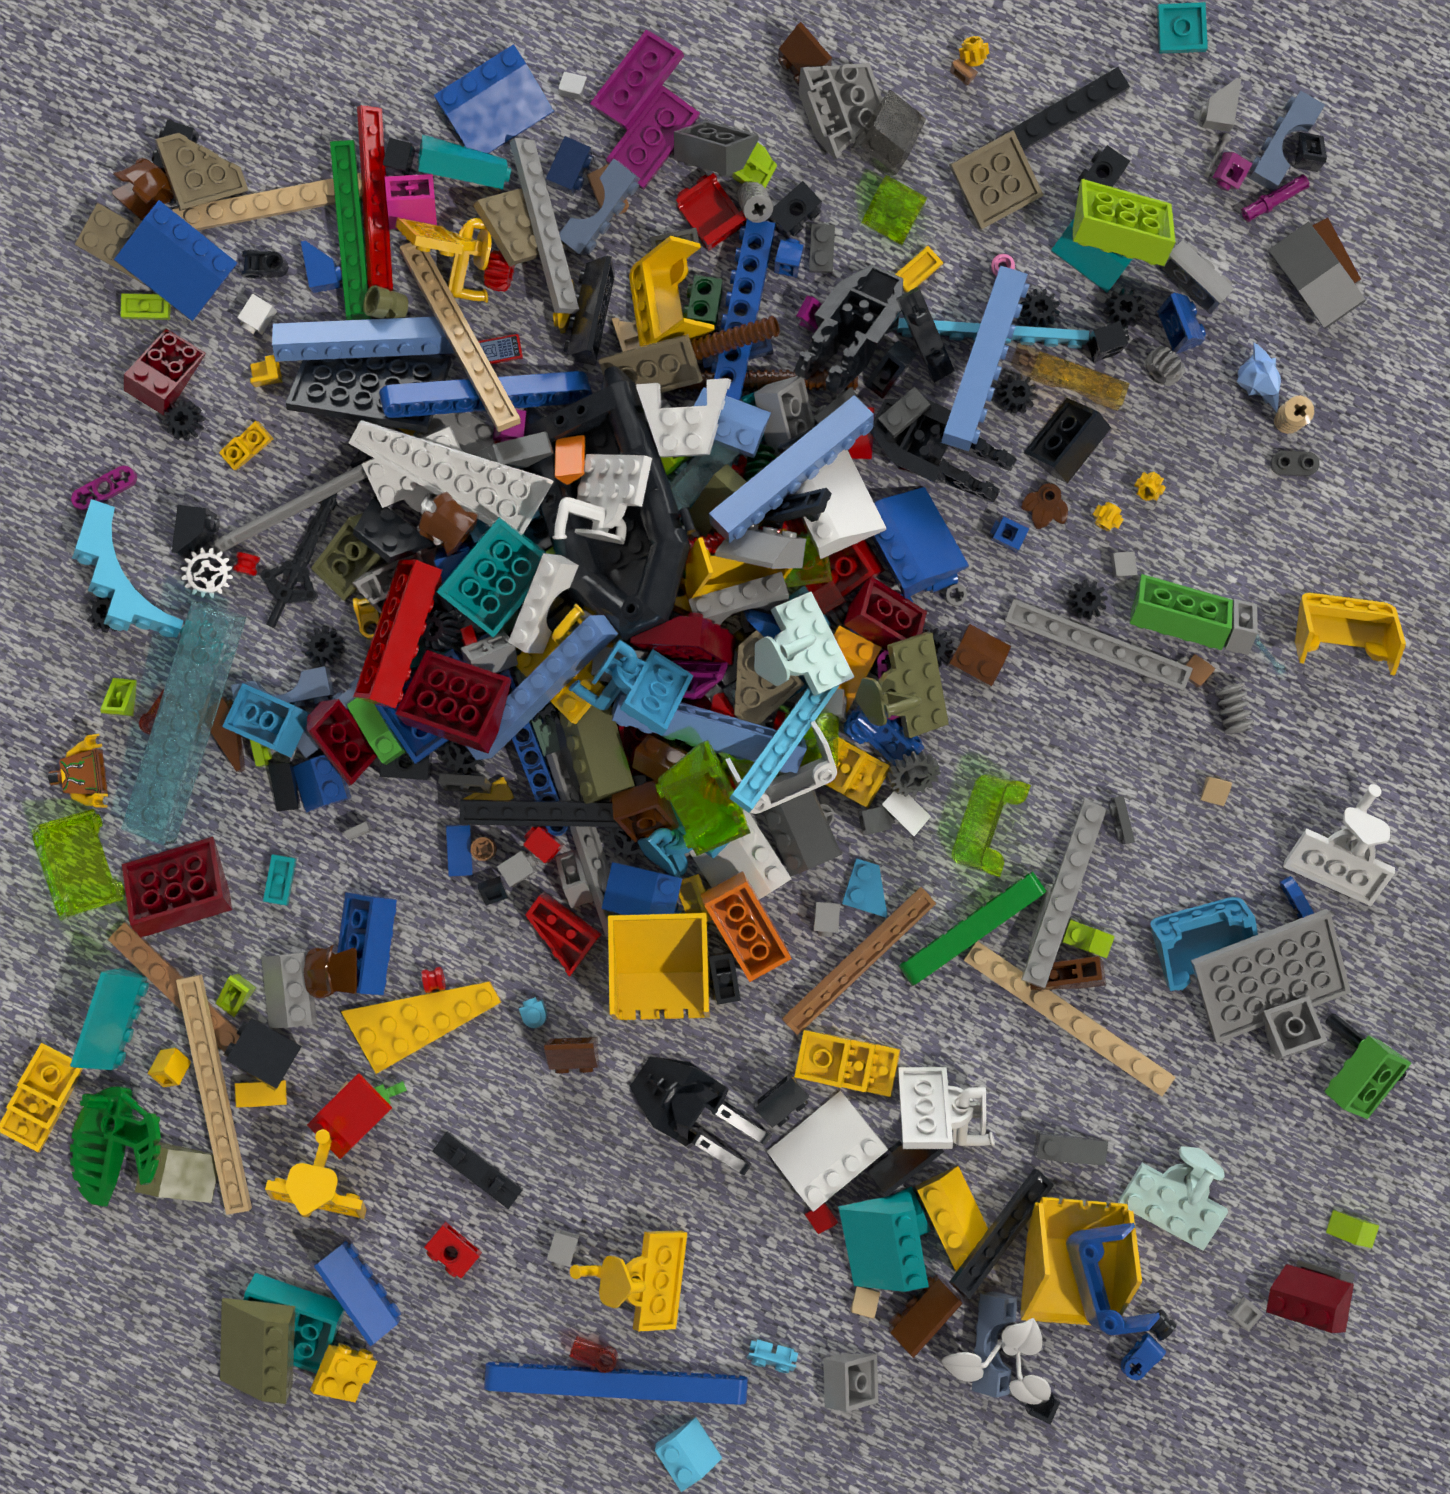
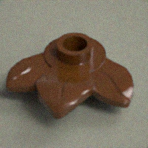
M1053 483L1043 484L1038 491L1027 494L1023 499L1021 509L1032 511V521L1036 529L1046 527L1053 519L1060 524L1066 522L1068 506L1061 499V490L1057 485ZM1048 491H1052L1054 493V497L1052 499L1045 498V494Z

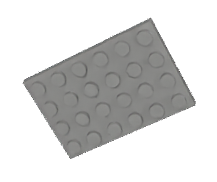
M1328 909L1191 960L1212 1036L1217 1044L1265 1026L1263 1011L1306 996L1310 997L1312 1005L1315 1007L1351 993L1332 916Z

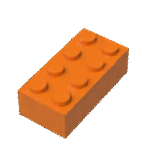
M743 871L701 894L704 906L749 982L792 959L787 946Z

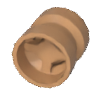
M480 837L472 842L471 853L475 859L488 861L495 856L497 846L492 839Z

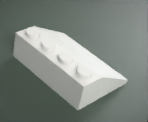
M848 450L840 452L833 463L824 465L813 479H807L800 489L793 494L797 495L826 487L832 493L830 500L827 502V507L821 513L818 521L810 522L806 517H801L820 559L886 530V526Z
M733 802L726 806V808L745 820L747 826L714 859L697 847L689 853L712 888L743 871L756 895L761 899L791 880V877L750 813Z
M840 1090L767 1150V1153L814 1212L888 1149Z

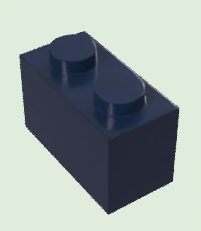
M564 136L547 174V185L571 196H574L576 190L580 191L584 183L583 173L585 169L589 170L594 160L591 147Z

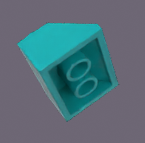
M1073 219L1051 251L1108 293L1133 259L1114 252L1107 253L1092 246H1081L1077 242H1073Z

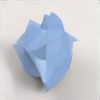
M1253 342V354L1249 360L1240 366L1236 382L1247 391L1248 395L1262 396L1265 404L1269 403L1277 412L1281 377L1276 368V358L1271 359L1265 350Z

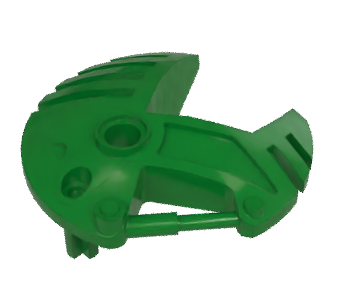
M109 1087L97 1094H83L80 1101V1106L84 1107L75 1122L71 1136L74 1141L73 1144H70V1152H73L70 1164L74 1166L75 1172H72L73 1178L81 1186L77 1187L78 1190L93 1205L108 1206L118 1181L126 1146L134 1149L140 1185L150 1184L158 1167L159 1160L156 1159L161 1151V1145H158L161 1140L160 1117L154 1113H148L139 1106L138 1102L131 1097L132 1091L130 1088ZM132 1109L136 1110L144 1119L133 1116Z

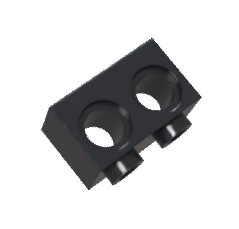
M1121 321L1091 332L1087 346L1093 363L1120 354L1128 345L1129 333L1125 326L1122 327Z

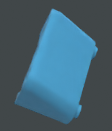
M1238 897L1225 898L1153 919L1150 923L1165 981L1170 991L1183 990L1190 984L1189 975L1195 974L1191 960L1258 935L1255 916L1245 902Z

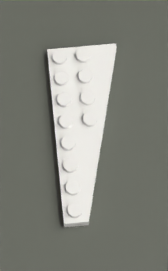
M362 420L349 441V444L436 495L447 491L466 512L478 514V519L489 526H492L500 517L522 534L525 532L554 482L539 475Z

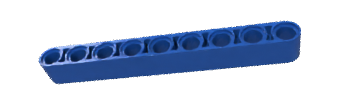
M583 371L498 377L514 408L573 404L593 394L587 374ZM470 379L393 384L384 386L379 391L384 414L389 418L486 411Z
M483 635L478 641L491 637V635ZM508 668L503 670L500 675L511 679L510 686L513 692L517 687ZM529 721L523 727L530 734L528 741L520 742L516 735L512 738L535 800L542 801L545 796L549 795L555 801H560ZM528 751L537 753L538 761L535 764L526 762L525 754ZM537 773H542L546 776L547 783L544 786L540 787L534 783V776ZM546 826L550 834L559 836L566 832L568 826H564L560 831H555L551 826Z

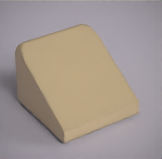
M1206 777L1200 800L1224 806L1232 782Z
M856 1286L850 1308L851 1312L874 1319L880 1292Z

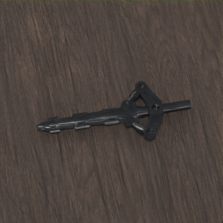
M337 493L319 502L321 506L315 517H312L306 529L307 533L302 543L299 544L293 560H287L280 567L277 566L271 570L264 569L261 572V578L265 581L274 597L278 599L266 623L267 626L275 629L286 603L295 604L317 600L318 593L314 590L313 583L310 581V570L307 568V565L315 552L314 549L319 537H322L327 526L326 521L330 511L334 510L337 505ZM282 572L287 577L284 586L276 578ZM297 582H304L305 590H293Z

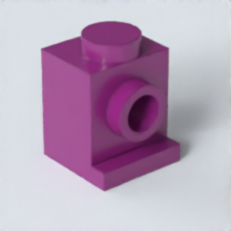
M1224 152L1223 158L1212 178L1217 181L1216 186L1224 191L1239 189L1253 163L1235 152Z

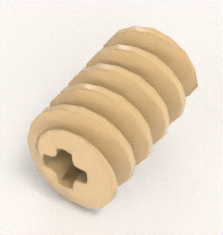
M1301 395L1290 398L1276 412L1274 418L1276 428L1282 433L1292 434L1304 427L1312 420L1314 415L1312 402L1307 397Z

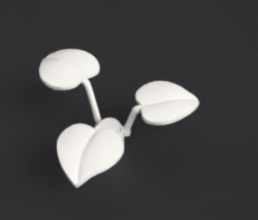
M1034 1318L1023 1323L1005 1327L1002 1332V1340L999 1339L997 1341V1345L983 1363H981L982 1360L978 1355L969 1352L951 1354L943 1357L941 1360L945 1368L956 1378L968 1382L977 1381L983 1377V1369L989 1365L1002 1347L1006 1354L1016 1355L1018 1380L1011 1381L1009 1385L1013 1396L1028 1404H1043L1049 1401L1051 1388L1048 1382L1042 1377L1027 1375L1023 1378L1021 1373V1352L1026 1355H1034L1042 1348L1041 1331Z

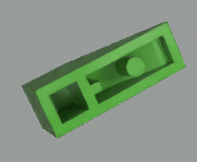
M358 698L347 704L368 743L383 764L387 765L407 752L375 704Z

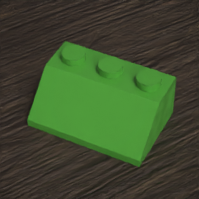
M1368 1035L1366 1039L1359 1043L1358 1049L1352 1057L1345 1061L1342 1070L1329 1082V1086L1324 1092L1343 1110L1368 1119L1408 1069L1411 1062L1382 1041Z

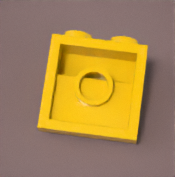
M329 1344L310 1390L313 1394L356 1402L363 1383L369 1384L378 1361L369 1350L359 1349V1351H356L344 1344H339L338 1346Z

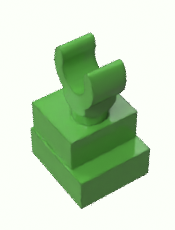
M403 1081L386 1089L383 1084L373 1087L389 1104L391 1103L390 1097L407 1091Z

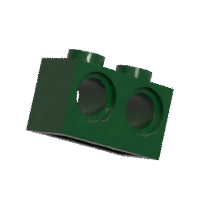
M694 275L693 284L688 285L687 298H690L689 305L684 307L683 318L714 325V330L711 332H716L723 292V279ZM707 291L709 294L702 295L700 292ZM699 312L705 313L704 316H697L696 314Z

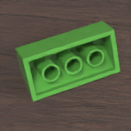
M1141 574L1131 609L1130 624L1139 628L1156 631L1163 635L1177 637L1184 641H1191L1209 648L1222 650L1232 629L1233 600Z

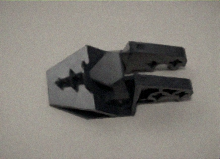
M872 264L839 281L815 313L818 329L812 336V342L808 351L800 352L795 366V375L805 380L809 379L832 356L838 353V348L842 344L848 348H845L843 351L840 366H832L826 379L827 390L835 394L841 393L866 369L884 335L898 329L901 309L896 298L902 295L903 278Z
M901 398L884 400L873 421V428L870 434L899 470L921 476L934 483H944L989 502H995L1000 493L999 488L988 481L985 483L975 479L968 471H962L950 465L946 459H942L950 446L941 442L951 410L926 399L931 407L894 438L879 422L878 418ZM980 437L977 444H971L969 451L950 446L958 453H964L1008 471L1012 470L1017 461L1007 450L995 449Z
M650 1056L630 1085L633 1094L653 1128L677 1140L688 1149L694 1145L742 1175H745L752 1164L741 1155L732 1152L721 1141L709 1135L703 1130V1127H692L704 1108L706 1107L713 1115H717L763 1145H766L772 1136L764 1127L751 1121L744 1113L726 1102L724 1099L729 1089L691 1062Z

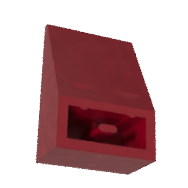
M165 329L125 372L124 391L164 415V411L170 409V404H174L206 353L170 330Z

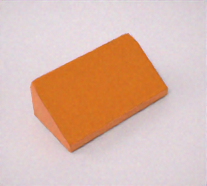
M583 435L556 440L555 477L568 485L584 475L585 436Z

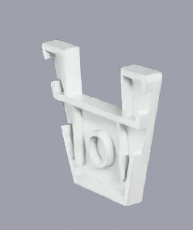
M730 379L707 380L706 406L661 408L659 383L636 384L660 457L710 455L719 425L717 424L721 410L724 408L727 389H729L731 384Z

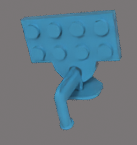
M619 640L603 661L592 681V684L595 685L604 671L612 676L602 693L597 696L582 686L580 680L575 681L569 687V691H573L581 699L600 710H607L620 691H622L627 696L620 710L638 720L650 730L663 736L694 675L654 649L651 650L646 660L643 661L637 658L633 648ZM617 652L625 656L619 660L614 658Z
M692 783L668 797L679 828L673 830L659 828L648 838H640L638 840L641 850L652 862L669 875L682 877L687 871L688 861L684 855L685 853L697 847L714 859L747 826L745 820L722 804L717 805L714 802L703 799L697 792L698 787Z

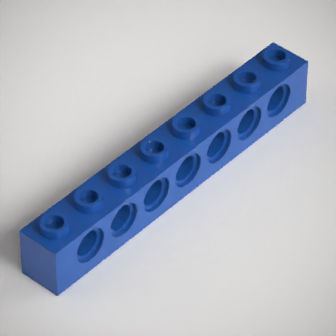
M747 219L746 226H741L739 240H743L742 246L736 249L734 262H738L737 270H732L730 278L733 290L727 293L725 306L729 307L728 314H723L721 328L725 331L728 328L733 329L735 326L740 327L742 324L747 325L748 322L754 323L757 320L775 234V223L763 221L757 223ZM751 244H757L760 246V248L753 250L750 249L748 246ZM746 266H753L755 270L748 272L744 268ZM749 288L751 292L743 294L739 290ZM737 310H744L747 314L737 316L735 312ZM752 342L748 346L744 344L742 348L738 346L735 350L732 348L728 352L724 350L723 353L719 354L718 359L713 360L711 373H715L714 379H722L725 376L733 379L729 389H727L726 396L739 401L741 400ZM729 354H734L738 358L734 361H729L725 357Z

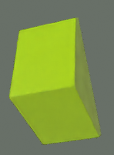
M113 678L101 706V713L134 717L137 680Z
M239 974L230 975L215 1004L235 1018L257 987Z
M1333 1210L1326 1233L1354 1245L1373 1248L1379 1225Z

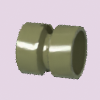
M374 285L368 289L365 295L364 312L366 315L377 319L405 318L408 311V298L405 294L389 291L386 288Z

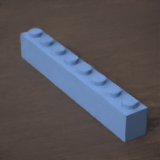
M1000 265L941 443L966 451L970 450L972 443L977 444L981 430L977 429L979 422L984 423L988 409L984 408L986 401L991 402L995 388L991 387L993 380L998 381L1002 367L998 366L1000 359L1005 360L1009 346L1005 345L1007 338L1012 339L1016 325L1012 324L1013 318H1019L1023 306L1019 304L1020 297H1026L1030 285L1025 283L1028 274Z
M436 317L273 324L272 347L275 361L455 353Z
M853 395L709 513L710 524L728 543H731L735 538L740 539L751 525L761 522L768 511L778 508L785 497L789 494H795L807 479H813L824 465L833 463L840 452L850 449L854 445L855 440L861 435H867L873 428L874 414Z
M604 615L588 616L507 697L499 732L489 753L467 747L476 760L492 758L618 635Z
M620 691L611 710L612 721H615L620 726L636 727L644 733H656L620 710L627 696L624 692ZM680 702L663 737L669 740L678 739L685 741L686 744L694 747L698 745L706 747L714 753H727L739 760L748 759L755 762L777 730ZM802 738L780 769L781 772L797 774L807 750L804 738Z

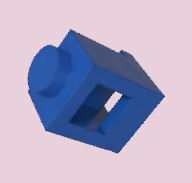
M1003 516L1000 522L997 520L994 522L990 530V534H993L991 540L1017 553L1029 528ZM1009 531L1011 533V538H1004L1003 532Z

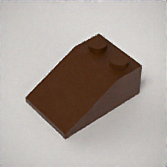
M598 1037L551 1038L544 1045L549 1070L555 1069L557 1074L570 1073L569 1069H579L580 1073L594 1072L593 1068H598L599 1066Z

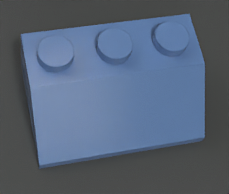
M703 387L694 406L707 405V388ZM725 396L724 408L721 410L717 424L719 425L713 443L754 458L771 412Z

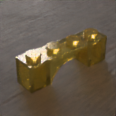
M1041 351L1035 359L1029 376L1032 381L1049 387H1060L1078 392L1093 400L1094 403L1116 411L1122 406L1130 383Z

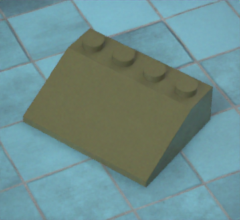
M222 1298L220 1380L260 1401L286 1404L293 1384L295 1306Z

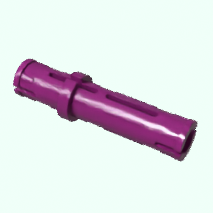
M1301 174L1275 191L1259 196L1257 201L1241 209L1244 220L1250 222L1263 213L1268 214L1278 204L1309 188L1308 178Z

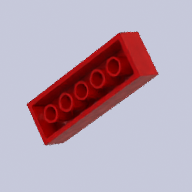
M399 560L353 697L383 707L396 708L403 698L402 689L404 683L411 674L410 665L412 659L418 653L419 646L417 644L419 638L426 629L425 620L427 614L434 605L433 596L435 590L439 588L442 581L440 576L441 569L418 560Z

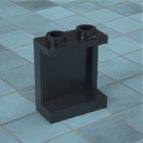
M252 1018L248 1023L243 1021L236 1033L240 1036L236 1044L231 1042L223 1054L227 1057L225 1063L237 1067L267 1084V1087L275 1091L302 1046Z

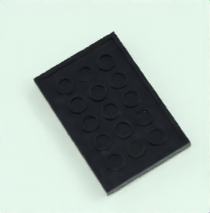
M429 354L303 360L287 398L286 408L291 411L359 422L362 420L377 425L428 433L434 415L389 418L384 414L379 391L384 386L393 384L446 381L452 364L451 356Z

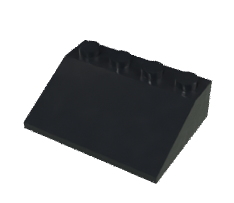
M604 256L586 263L585 270L580 271L578 284L582 285L580 293H576L579 310L575 313V316L570 317L569 330H572L571 337L566 339L564 345V353H567L569 361L596 366L615 278L612 256Z

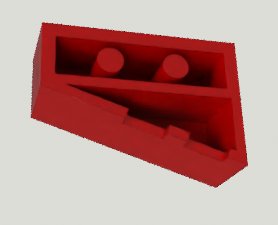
M545 891L538 896L525 914L540 937L548 944L555 958H558L565 968V972L569 977L601 936L600 932Z

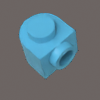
M536 997L522 1002L523 1007H520L519 1011L525 1025L530 1028H538L543 1025L547 1019V1010L543 999L537 1001Z

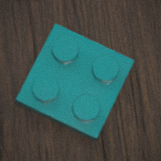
M1206 2L1158 4L1159 54L1207 51Z

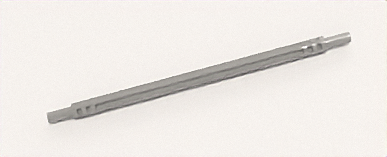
M442 424L428 433H420L414 437H424L445 428L446 425ZM362 464L214 540V544L210 546L213 547L214 553L218 549L224 552L365 479L367 475Z

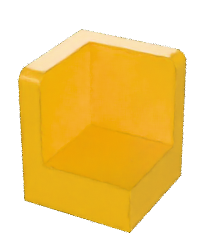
M274 355L265 356V361L250 365L253 377L250 378V383L254 387L283 382L279 361H275Z
M177 1048L160 1050L147 1074L163 1088L180 1085L191 1061Z

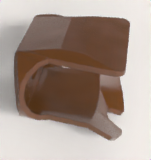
M139 158L134 165L113 173L122 182L129 183L113 190L112 195L141 221H143L159 200L166 204L174 197L168 177L158 166L146 158Z
M446 491L433 499L437 507L435 512H423L418 528L420 529V535L434 541L433 537L443 541L440 545L445 548L447 556H451L457 553L476 528L479 515L473 512H466Z
M334 945L326 949L319 947L311 949L306 955L303 971L307 992L315 998H325L335 992L355 994L357 991L356 948H351L337 954L332 952Z

